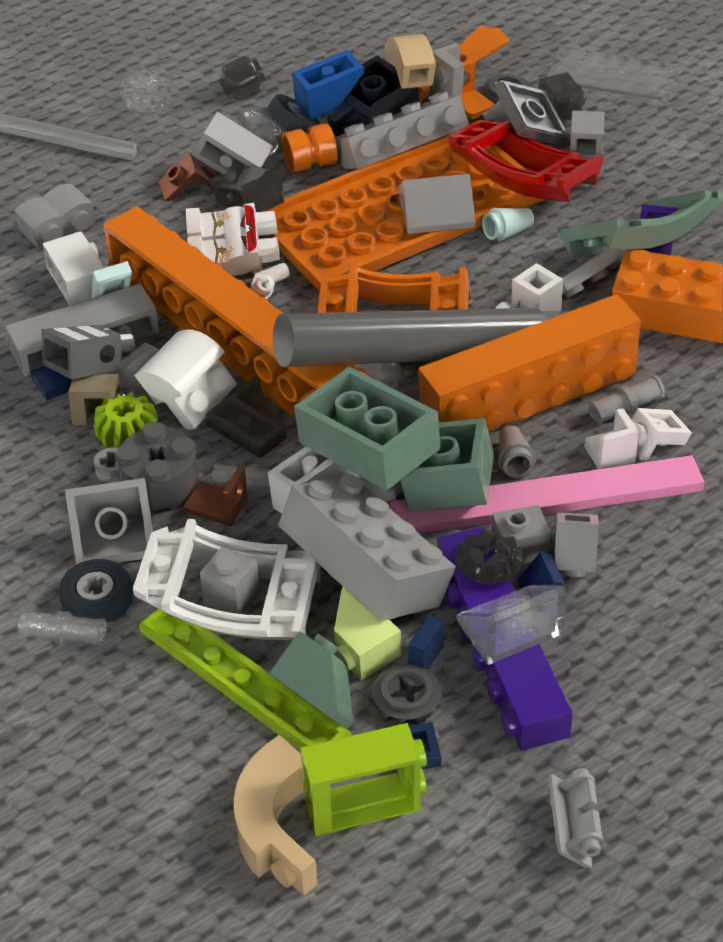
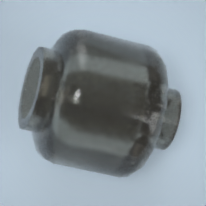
M246 55L223 65V77L218 79L225 95L232 94L236 100H243L260 93L263 90V82L266 81L256 58L252 60Z

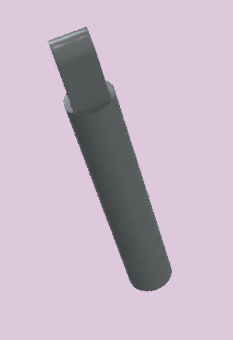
M539 308L280 314L273 328V349L276 360L282 367L432 362L570 311H541Z

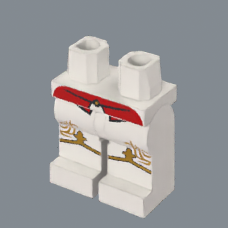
M254 203L244 204V208L230 207L224 211L201 213L199 208L186 209L188 244L192 247H197L203 255L214 263L220 264L232 276L243 275L250 271L255 274L263 270L262 263L280 260L277 237L260 239L262 235L278 233L274 211L256 212Z

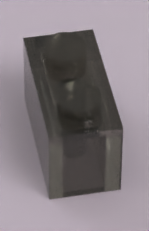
M242 165L210 179L218 207L222 211L230 207L244 208V204L254 203L256 212H264L284 203L282 195L283 185L275 170Z

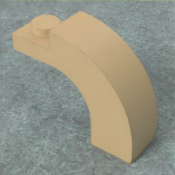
M424 34L389 37L385 44L384 58L385 61L396 68L401 88L433 85L436 62Z
M278 735L249 760L238 779L234 794L237 838L246 863L258 878L271 869L275 878L284 887L289 888L293 885L304 896L318 885L316 860L286 834L277 823L278 816L283 808L303 792L301 754Z

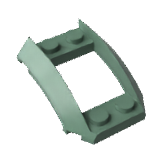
M703 190L646 201V205L677 208V211L655 219H640V212L627 221L616 219L561 229L560 235L570 256L597 255L607 248L608 250L658 247L685 235L699 225L717 207H721L723 192Z

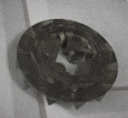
M482 528L478 536L467 534L465 542L458 544L457 565L466 577L475 582L483 584L503 583L515 577L521 570L523 565V547L517 546L514 536L503 537L500 529L495 534H488ZM489 550H495L496 554H493L491 559L484 563V554H487Z

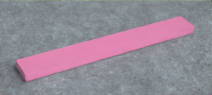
M693 455L492 485L489 487L486 505L409 512L406 499L389 501V508L401 519L410 523L417 533L424 534L492 523V513L540 505L543 515L700 492L703 491L705 482Z

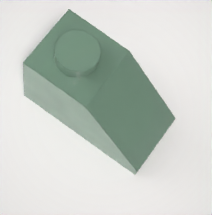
M299 631L269 674L332 720L348 729L353 724L347 664L334 655L339 648L326 638L317 634L312 640Z

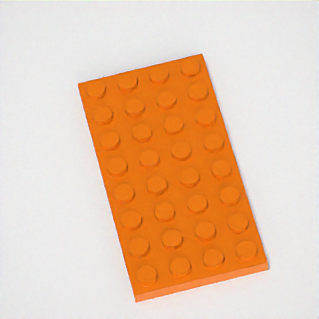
M450 134L259 208L256 212H275L278 233L264 236L266 238L277 237L279 251L320 292L322 278L333 272L335 276L341 275L349 270L350 263L357 262L359 268L375 272L481 227L483 216L492 208H526L545 199L518 194L487 178L467 162L455 149L450 147ZM496 144L492 147L484 148L487 153L512 166L525 169ZM470 174L475 227L408 234L398 195V187L402 180Z

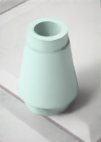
M492 208L482 218V228L485 236L490 240L497 239L499 242L532 227L534 224V215L529 208Z

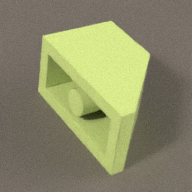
M342 586L334 628L335 646L339 649L334 655L347 664V671L351 670L362 681L401 657V631L389 619L380 622Z

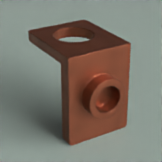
M190 152L177 164L172 165L167 174L159 180L166 201L174 200L196 178L217 193L223 190L217 173L192 156Z
M238 466L225 488L199 481L183 506L184 512L232 526L248 500L245 467Z

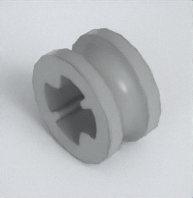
M106 448L95 455L93 462L95 473L99 480L106 483L121 481L116 454L118 448ZM115 463V467L108 468V464Z

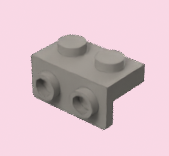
M454 43L433 50L436 65L429 97L447 91L448 96L460 95L462 99L464 64L460 62L461 46Z

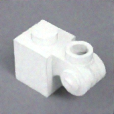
M536 263L512 279L511 305L507 302H501L495 309L539 308L541 311H561L563 279Z

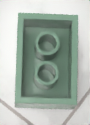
M351 367L343 370L294 406L299 443L386 491L440 449L438 411Z

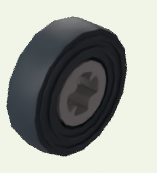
M277 94L268 105V111L271 116L287 131L302 129L306 133L308 128L321 124L318 118L310 120L295 103V99L287 95Z
M91 559L78 563L66 572L60 582L59 598L64 613L73 621L85 625H101L114 621L123 615L132 603L133 584L127 570L119 563L107 559ZM98 588L101 593L94 595V592L91 590Z

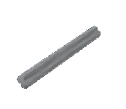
M0 113V132L128 161L133 160L137 155V145L134 142Z

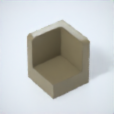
M97 374L72 379L68 392L72 425H87L91 409L102 406L103 399H114L116 393L121 395L119 374Z

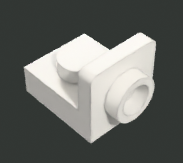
M638 408L632 418V422L639 431L636 452L639 460H648L657 444L661 446H666L667 444L685 445L692 434L672 410Z

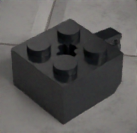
M376 55L361 64L364 67L363 75L339 108L333 110L327 116L329 126L334 135L340 136L345 134L344 129L359 123H363L364 126L374 123V117L389 112L392 115L402 112L401 107L415 102L420 103L418 87L402 89L396 68Z

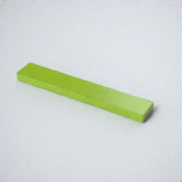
M159 609L139 623L141 633L298 750L301 747L352 736L349 730L325 715L211 630L185 622Z

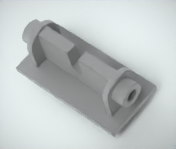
M583 768L572 771L571 777L565 781L551 773L548 775L550 805L553 811L555 844L558 854L585 868H592L591 857L598 855L601 851L600 848L604 845L599 812L594 809L589 810L597 805L595 778L589 774L587 769Z

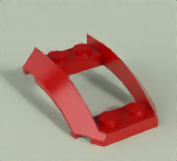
M510 119L502 123L491 122V120H477L449 135L450 147L455 149L475 169L500 186L533 198L570 202L571 188L579 183L597 184L603 164V155H596L591 159L580 158L578 152L556 149L533 139L518 136ZM496 144L516 162L538 172L507 164L487 153L484 148L492 147Z

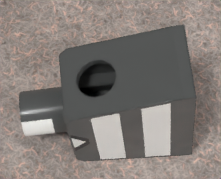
M102 325L41 329L43 365L70 379L119 371L122 367V356H130L135 352V342L131 334L120 335L118 332Z

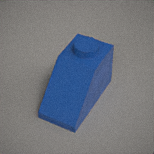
M346 50L292 72L295 103L310 120L338 109L363 75L364 67L349 50Z

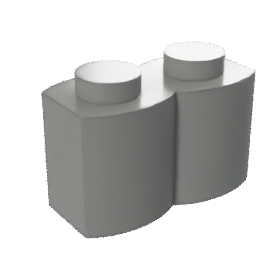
M73 184L57 186L44 197L29 199L14 210L18 229L38 249L43 248L42 243L84 231L96 222L92 202Z

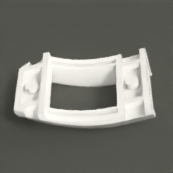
M187 519L185 527L169 532L168 526L151 532L133 586V592L138 599L167 614L214 632L250 639L293 640L299 631L306 635L305 627L315 583H320V564L306 551L288 550L287 544H264L233 539L197 526L195 519ZM223 546L257 560L258 577L261 579H271L262 616L214 610L179 598L189 559L206 566L220 547Z

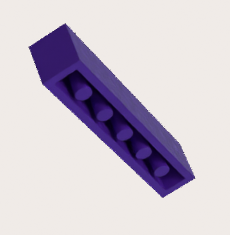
M484 527L437 537V548L441 550L443 556L456 566L445 592L447 603L450 609L457 608L460 614L458 616V624L463 639H471L474 645L472 647L474 664L478 671L485 670L488 677L486 679V687L491 702L493 704L499 703L503 710L501 712V721L506 736L508 738L515 737L520 751L570 738L572 710Z

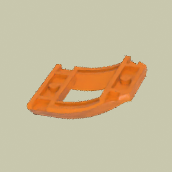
M357 262L350 263L349 270L341 275L335 276L333 272L321 279L318 313L357 312L358 298L382 304L430 305V310L468 309L469 300L472 298L467 268L460 267L458 274L440 276L439 271L421 274H388L359 268Z

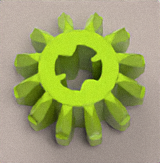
M133 391L127 396H121L119 393H116L114 399H103L102 406L95 408L94 430L98 441H102L105 449L114 446L119 448L128 437L141 431L144 425L150 422H157V411L154 409V404L148 402L146 396L136 397Z

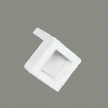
M624 408L615 410L613 431L585 438L584 447L598 469L629 465L636 461L639 431Z

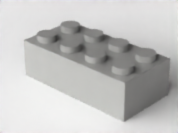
M342 475L341 477L313 480L291 486L278 526L380 622L440 607L456 566L442 555L439 548L431 545L417 533L410 523L404 521L392 511L384 500L379 499L367 489L359 478L353 475Z

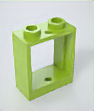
M408 723L300 748L304 801L315 836L421 811V794L427 792L426 781L421 767L427 766V759L421 739H413ZM397 769V773L330 789L331 784Z

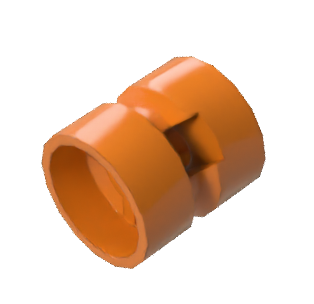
M328 123L313 125L307 129L306 133L302 129L282 133L281 146L283 156L292 174L310 170L312 163L314 165L318 164L320 167L337 163L336 141Z

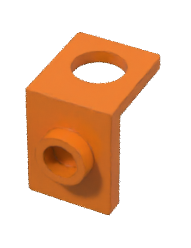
M471 60L463 63L464 71H467V79L463 84L462 103L466 116L473 120L479 118L480 114L486 112L494 103L475 90L476 62Z

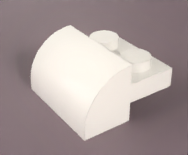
M195 330L177 332L134 375L154 403L157 405L165 402L187 430L195 429L237 385L219 360L225 351L209 336Z

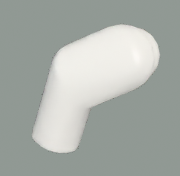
M280 263L255 273L250 289L259 296L268 299L273 293L275 284L290 278L287 265Z

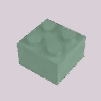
M485 418L439 423L440 449L400 480L409 512L486 505L494 452Z

